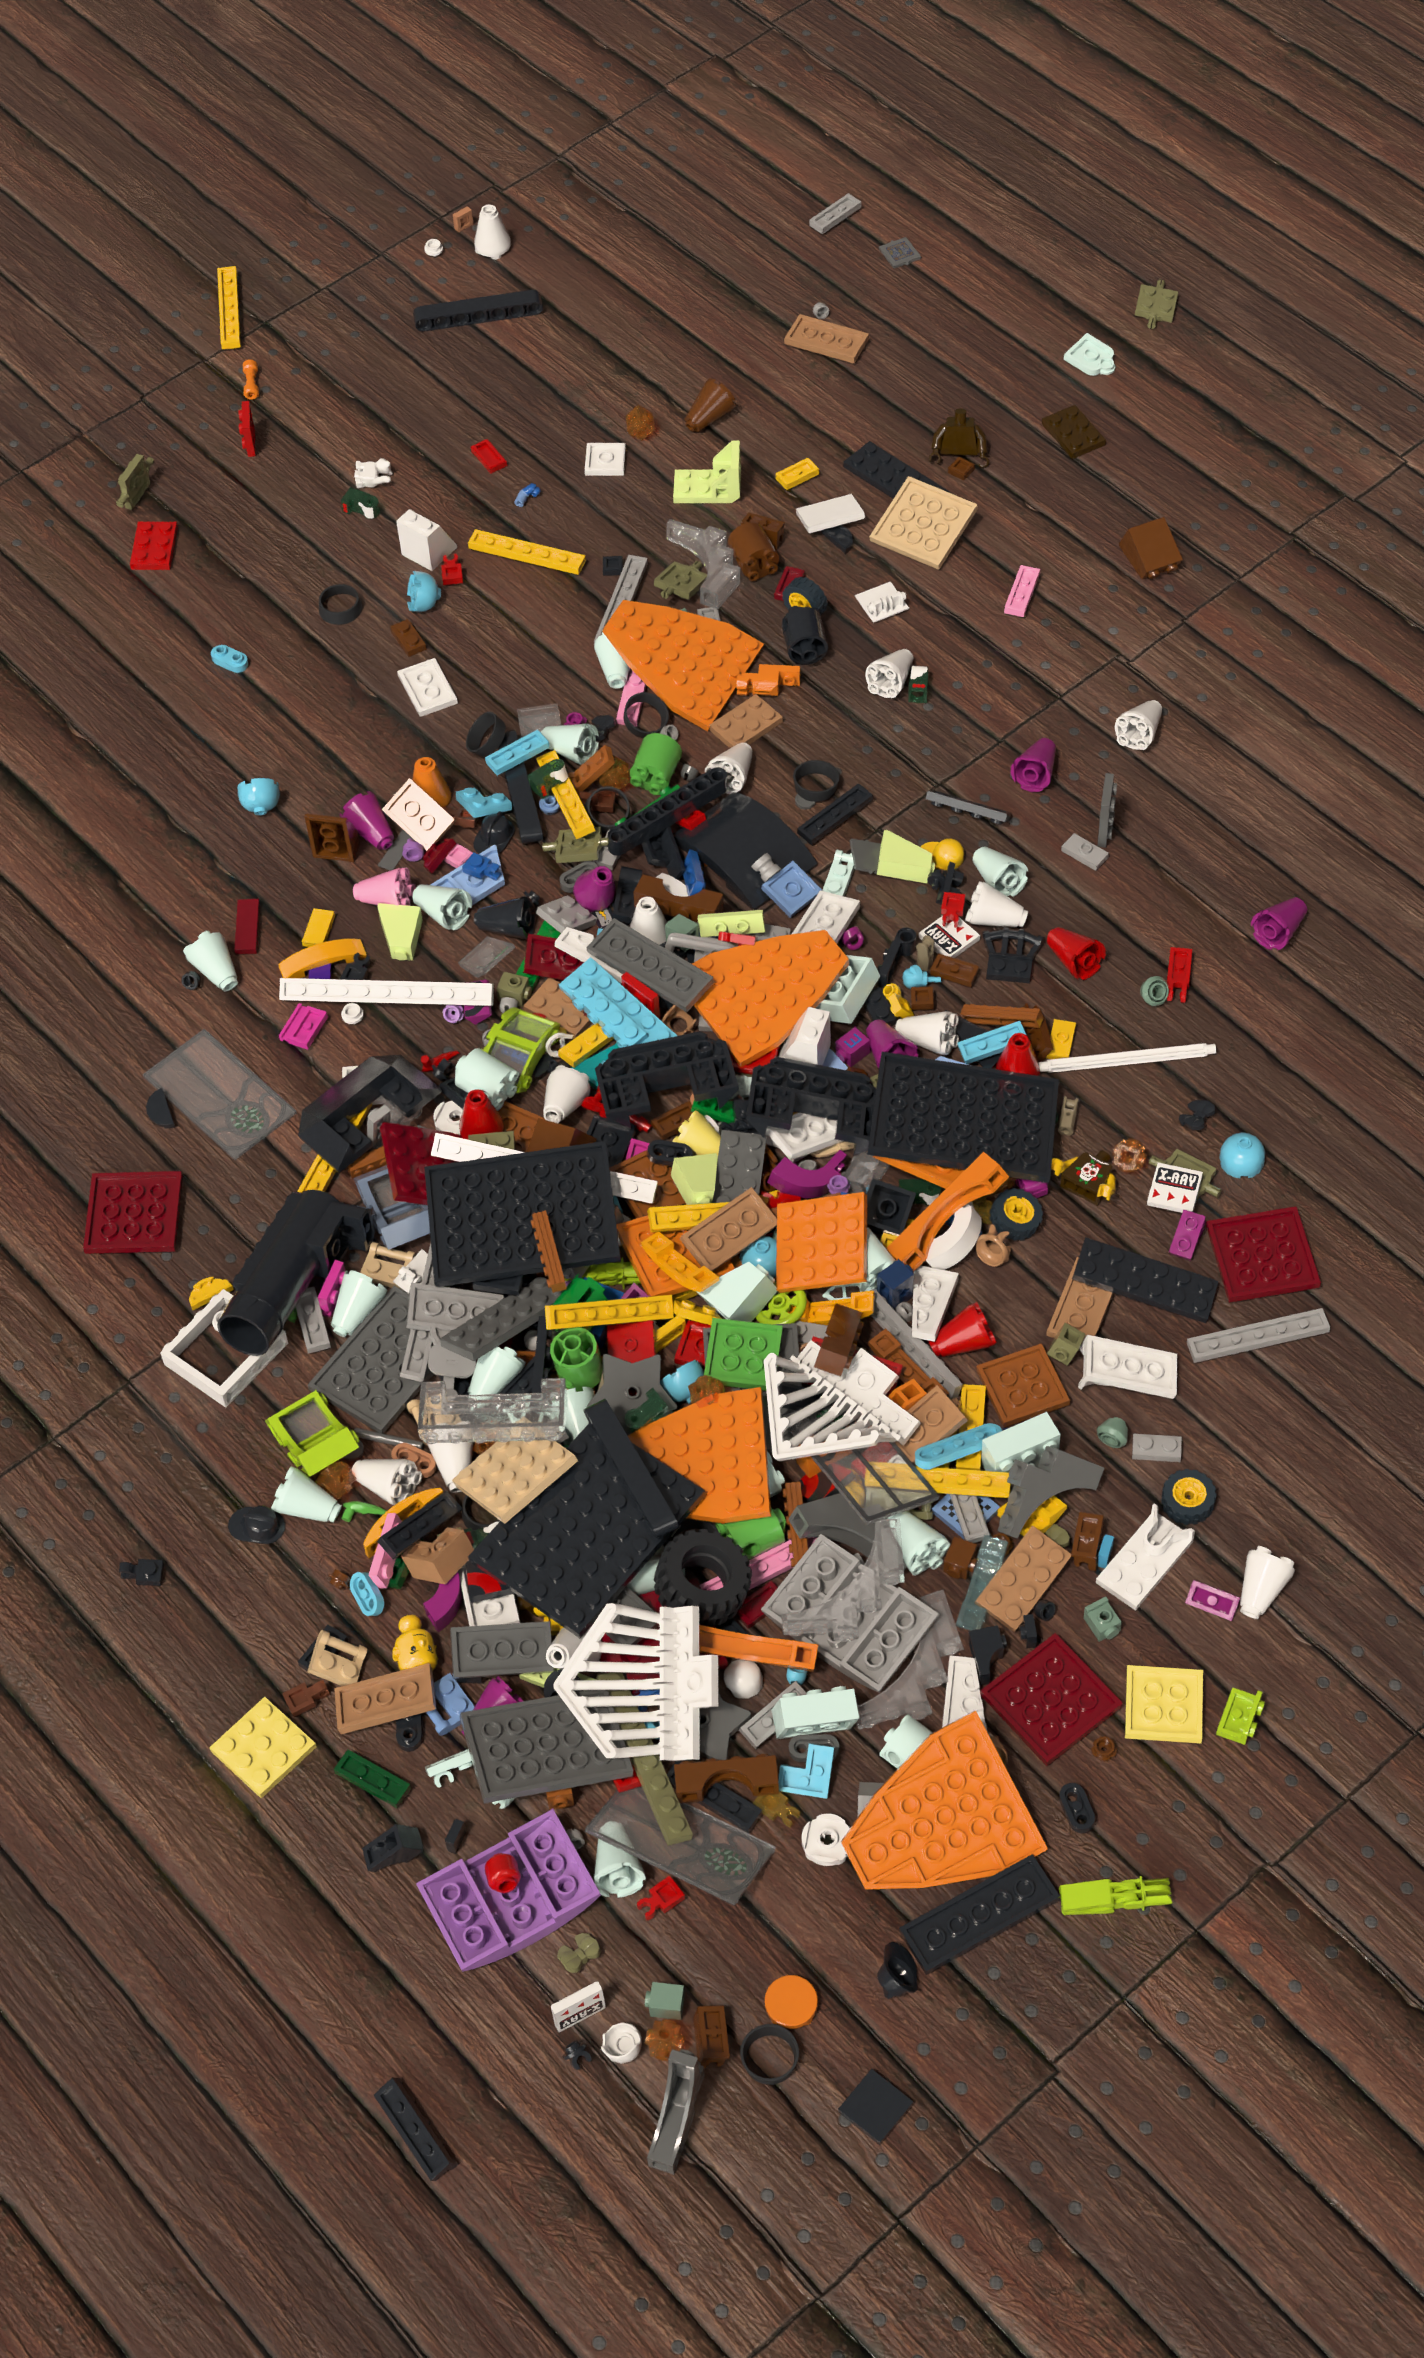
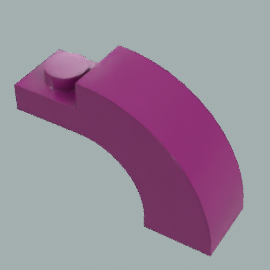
M458 1572L446 1584L439 1583L435 1595L423 1603L425 1614L437 1632H440L450 1624L460 1608L462 1587Z

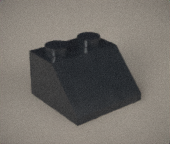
M872 1178L866 1193L867 1228L878 1234H883L884 1232L899 1236L904 1231L916 1193Z

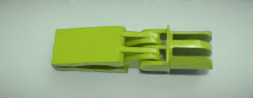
M621 1258L619 1263L610 1262L590 1265L581 1277L582 1279L583 1277H590L604 1285L622 1284L623 1289H625V1285L641 1284L631 1262H624L623 1258ZM564 1278V1279H565V1282H566V1281H569V1280L572 1281L571 1278H569V1279Z
M1140 1876L1139 1879L1112 1882L1110 1879L1060 1885L1059 1893L1062 1914L1113 1913L1114 1909L1142 1908V1911H1144L1145 1906L1172 1904L1171 1888L1169 1887L1170 1881L1169 1878L1142 1880V1876Z

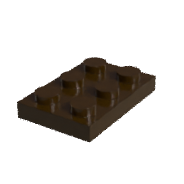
M1076 405L1042 418V425L1071 459L1106 445V439Z

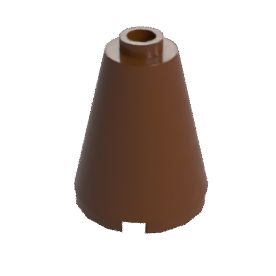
M709 378L705 382L685 417V425L692 432H699L733 410L736 406V403H733L735 398L730 390L722 383L719 385L714 383L716 380L713 378Z

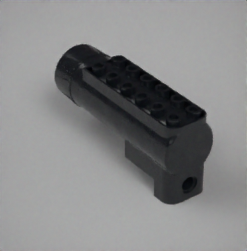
M307 1190L303 1193L293 1191L288 1195L285 1204L281 1210L277 1211L271 1225L266 1228L264 1236L260 1242L256 1243L250 1257L245 1260L243 1268L234 1277L233 1286L235 1287L236 1294L230 1299L217 1323L219 1334L224 1341L232 1348L247 1355L260 1356L265 1354L282 1332L287 1319L315 1276L327 1278L334 1261H342L349 1248L362 1251L368 1250L375 1234L371 1210L340 1202L333 1195L321 1190Z

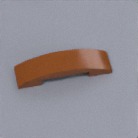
M886 1328L868 1341V1345L877 1357L903 1365L898 1380L901 1385L914 1378L926 1393L938 1385L947 1396L949 1395V1392L934 1377L930 1379L901 1349V1343Z

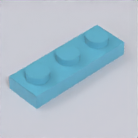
M536 730L485 757L486 764L496 775H499L550 748L549 742L539 730Z
M1021 1021L957 1042L964 1063L970 1064L1003 1052L1012 1035L1015 1033L1026 1035Z

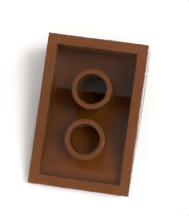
M305 813L304 817L313 857L354 862L360 844L356 827L347 818Z

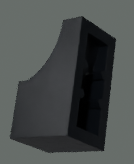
M998 1625L969 1631L968 1643L972 1658H975L979 1686L990 1683V1669L995 1661L1003 1658V1651L1007 1648L1005 1634H1000Z
M396 1824L364 1846L362 1850L367 1870L377 1872L392 1864L409 1862L422 1853L424 1848L418 1828Z

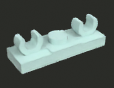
M469 1749L425 1766L427 1775L429 1777L434 1776V1783L438 1788L441 1787L439 1778L442 1775H447L449 1781L454 1782V1777L448 1771L449 1769L458 1767L459 1770H463L473 1765Z

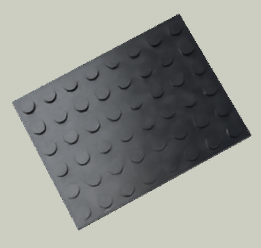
M882 1051L867 1155L966 1170L985 1152L1002 1167L1009 1177L1049 1183L1059 1079Z
M606 1141L424 1167L435 1287L544 1272L543 1267L546 1266L545 1263L542 1264L540 1255H542V1252H539L537 1247L539 1240H535L534 1232L536 1229H532L530 1220H533V1213L545 1210L562 1269L621 1261Z
M590 1424L566 1448L575 1455L578 1461L507 1523L504 1524L500 1521L468 1556L469 1562L578 1638H581L586 1633L606 1604H611L675 1531L673 1530L656 1539ZM633 1444L680 1526L706 1496L705 1490Z

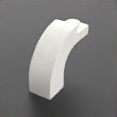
M972 1201L956 1211L951 1227L943 1235L933 1240L926 1259L932 1268L945 1270L961 1261L975 1245L980 1234L982 1221L979 1214L975 1211Z

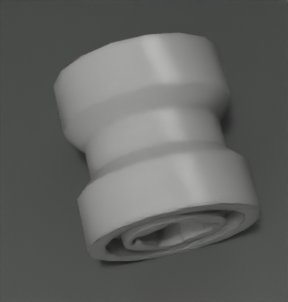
M768 853L760 857L751 866L755 871H760L764 882L781 870L777 864L771 861L772 857Z

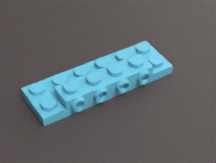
M591 957L559 984L560 990L572 1000L573 1005L579 1011L584 1010L587 1013L588 1019L594 1025L599 1024L602 1027L603 1033L608 1038L613 1037L619 1048L677 1036Z

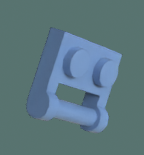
M451 1673L434 1682L435 1698L450 1719L444 1720L436 1709L426 1712L436 1725L435 1730L440 1736L461 1725L460 1712L472 1711L475 1707L456 1680L453 1679Z

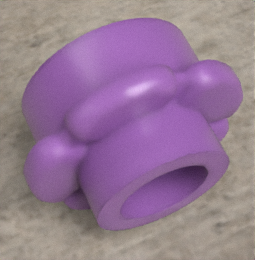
M446 1004V1008L443 1009L445 1020L450 1023L461 1021L464 1017L462 1013L463 1007L461 1005Z
M836 1175L830 1179L827 1188L831 1194L839 1192L848 1193L850 1184L846 1177Z

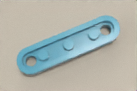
M987 1423L923 1446L915 1451V1464L919 1468L930 1470L981 1451L982 1440L1001 1432L1002 1429L996 1424Z

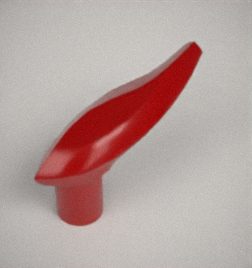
M451 1051L431 1059L427 1055L422 1056V1072L433 1070L431 1067L433 1064L439 1065L444 1058L448 1061L451 1057L459 1054V1052Z

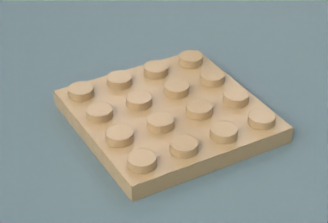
M908 476L869 538L871 542L939 570L976 513L978 506L973 502Z
M523 1419L514 1425L502 1438L498 1439L489 1449L480 1454L469 1466L461 1470L452 1479V1482L459 1490L505 1524L578 1460L569 1450Z

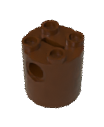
M756 522L744 523L731 532L728 538V546L743 574L750 581H756L758 578L765 577L768 574H774L778 570L779 555L762 525Z

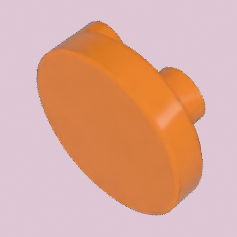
M786 1975L776 1979L768 1987L765 1994V2009L773 2024L786 2029H796L809 2025L816 2014L818 2006L817 1993L812 1984L806 1979L796 1975Z

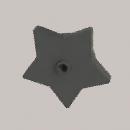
M608 1354L603 1355V1386L591 1399L586 1408L606 1399L627 1436L640 1429L648 1417L674 1411L677 1408V1405L660 1385V1355H655L635 1363H629ZM628 1389H634L637 1394L635 1396H630L628 1394ZM639 1406H641V1407L638 1409V1411L633 1412L632 1414H630V1415L627 1417L626 1422H625V1418H624V1417H625V1414H626L629 1410H631V1409H637Z
M719 1692L718 1707L699 1708V1722L703 1723L700 1724V1757L727 1760L729 1740L734 1733L751 1719V1712L723 1701Z

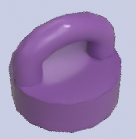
M409 838L403 846V857L413 862L422 859L424 853L423 846Z

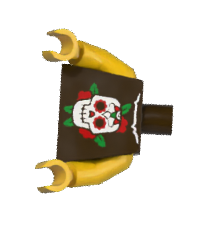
M1099 1151L1096 1157L1085 1152L1079 1157H1074L1064 1162L1057 1158L1052 1159L1051 1170L1055 1171L1056 1176L1062 1173L1060 1187L1098 1206L1103 1196L1107 1197L1106 1200L1109 1201L1111 1195L1116 1191L1112 1165L1108 1163L1111 1156L1106 1151Z

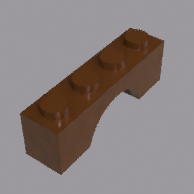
M642 875L634 890L635 907L641 898L651 897L657 902L662 914L674 917L680 914L694 922H698V915L722 913L724 910V897L722 893L702 889L692 896H676L665 889L663 879Z
M835 1303L825 1332L830 1337L824 1336L814 1368L840 1377L844 1368L849 1369L864 1323L860 1321L862 1312Z
M759 1754L756 1757L750 1758L735 1756L729 1760L712 1758L705 1762L683 1761L680 1764H674L676 1794L679 1803L703 1801L708 1789L715 1783L723 1780H735L743 1783L750 1789L753 1796L779 1794L776 1755Z

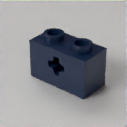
M898 1259L877 1274L876 1291L886 1299L887 1303L894 1310L898 1304L907 1302L912 1298L914 1282L912 1268L907 1264L904 1265Z

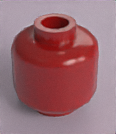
M498 1853L485 1864V1874L491 1889L500 1893H508L519 1884L521 1873L514 1856Z

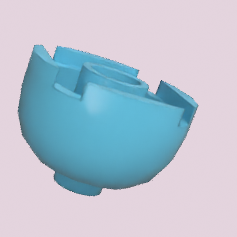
M413 571L414 575H410L407 595L411 597V602H407L408 608L413 612H425L435 605L436 600L440 599L441 588H438L436 580L428 573Z
M255 778L251 779L250 784L245 785V781H243L237 787L239 802L246 810L254 812L255 815L267 814V811L272 810L279 801V783L274 784L273 779Z
M1241 1132L1230 1136L1225 1140L1220 1150L1221 1168L1228 1175L1235 1178H1241V1176L1251 1178L1259 1174L1265 1162V1149L1262 1142L1250 1133Z
M763 1236L741 1251L740 1260L742 1265L750 1262L756 1267L759 1264L769 1272L768 1274L776 1279L777 1240L770 1236Z
M693 1360L679 1367L672 1375L668 1374L660 1380V1385L670 1398L677 1403L687 1401L690 1404L701 1397L699 1392L705 1386L703 1383L704 1371L698 1360Z

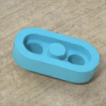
M218 645L211 650L212 661L216 665L235 673L243 672L248 667L247 656L242 652L226 645Z
M356 1572L351 1577L350 1590L364 1615L378 1616L384 1608L383 1596L369 1577V1573Z

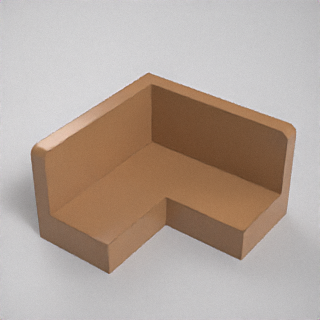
M447 1527L433 1543L419 1541L407 1549L401 1557L413 1578L446 1584L469 1560L468 1556L474 1548L464 1530Z

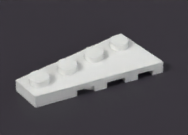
M566 927L555 941V947L582 962L587 961L591 957L614 979L622 983L621 976L623 974L587 952L586 947L595 939L594 935Z
M919 1266L914 1271L912 1337L935 1342L958 1283L959 1273Z
M950 1656L942 1728L975 1710L987 1731L975 1658Z

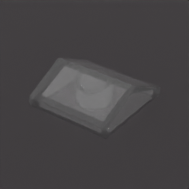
M558 704L517 709L521 738L536 730H539L541 733L547 726L561 725Z
M487 936L461 959L458 964L474 977L479 978L490 971L515 946L512 943Z

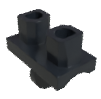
M949 861L947 870L943 872L935 870V872L928 875L927 882L932 886L933 890L938 889L936 903L942 905L944 892L960 894V889L951 886L952 884L959 887L964 873L954 870L956 863Z

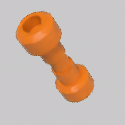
M254 360L243 362V373L247 379L244 386V396L249 400H254L259 396V388L255 381L258 364Z

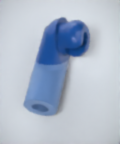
M531 483L520 490L514 501L515 505L522 507L530 494L536 497L540 493V488L536 484Z

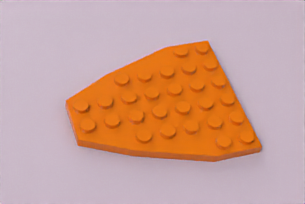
M623 600L603 629L604 635L626 664L673 712L707 732L710 724L716 720L737 688V675L748 671L764 643L726 622L667 606Z
M826 930L776 936L757 941L754 946L745 944L713 952L692 963V965L711 975L715 981L694 1004V1007L716 1036L726 1041L729 1053L740 1067H743L779 1047L786 1040L807 1008H816L824 1000L849 965V959Z
M761 1387L713 1394L651 1422L628 1435L633 1444L705 1490L706 1496L688 1515V1519L730 1523L771 1516L763 1392Z
M975 1710L930 1734L874 1793L841 1840V1844L865 1889L925 1888L989 1877L1031 1854L1035 1857L1048 1850Z

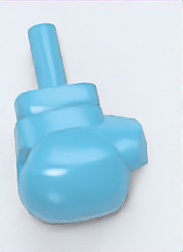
M912 965L904 971L902 980L903 984L911 989V987H926L927 982H941V977H927L926 971L922 972L918 965Z

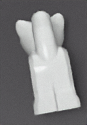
M381 458L377 462L365 463L356 461V469L358 470H355V481L357 488L375 487L378 484L391 482L389 476L393 473L390 462L386 459ZM379 473H380V474L389 475V476H380V477H378Z

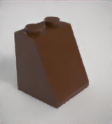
M1165 517L1129 528L1119 543L1121 550L1141 579L1148 577L1153 579L1165 571L1167 573L1174 572L1183 560Z
M538 1118L527 1152L595 1143L597 1139L576 1128Z

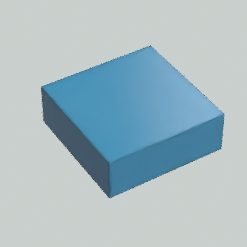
M1104 1536L1098 1554V1567H1107L1113 1548L1114 1536Z

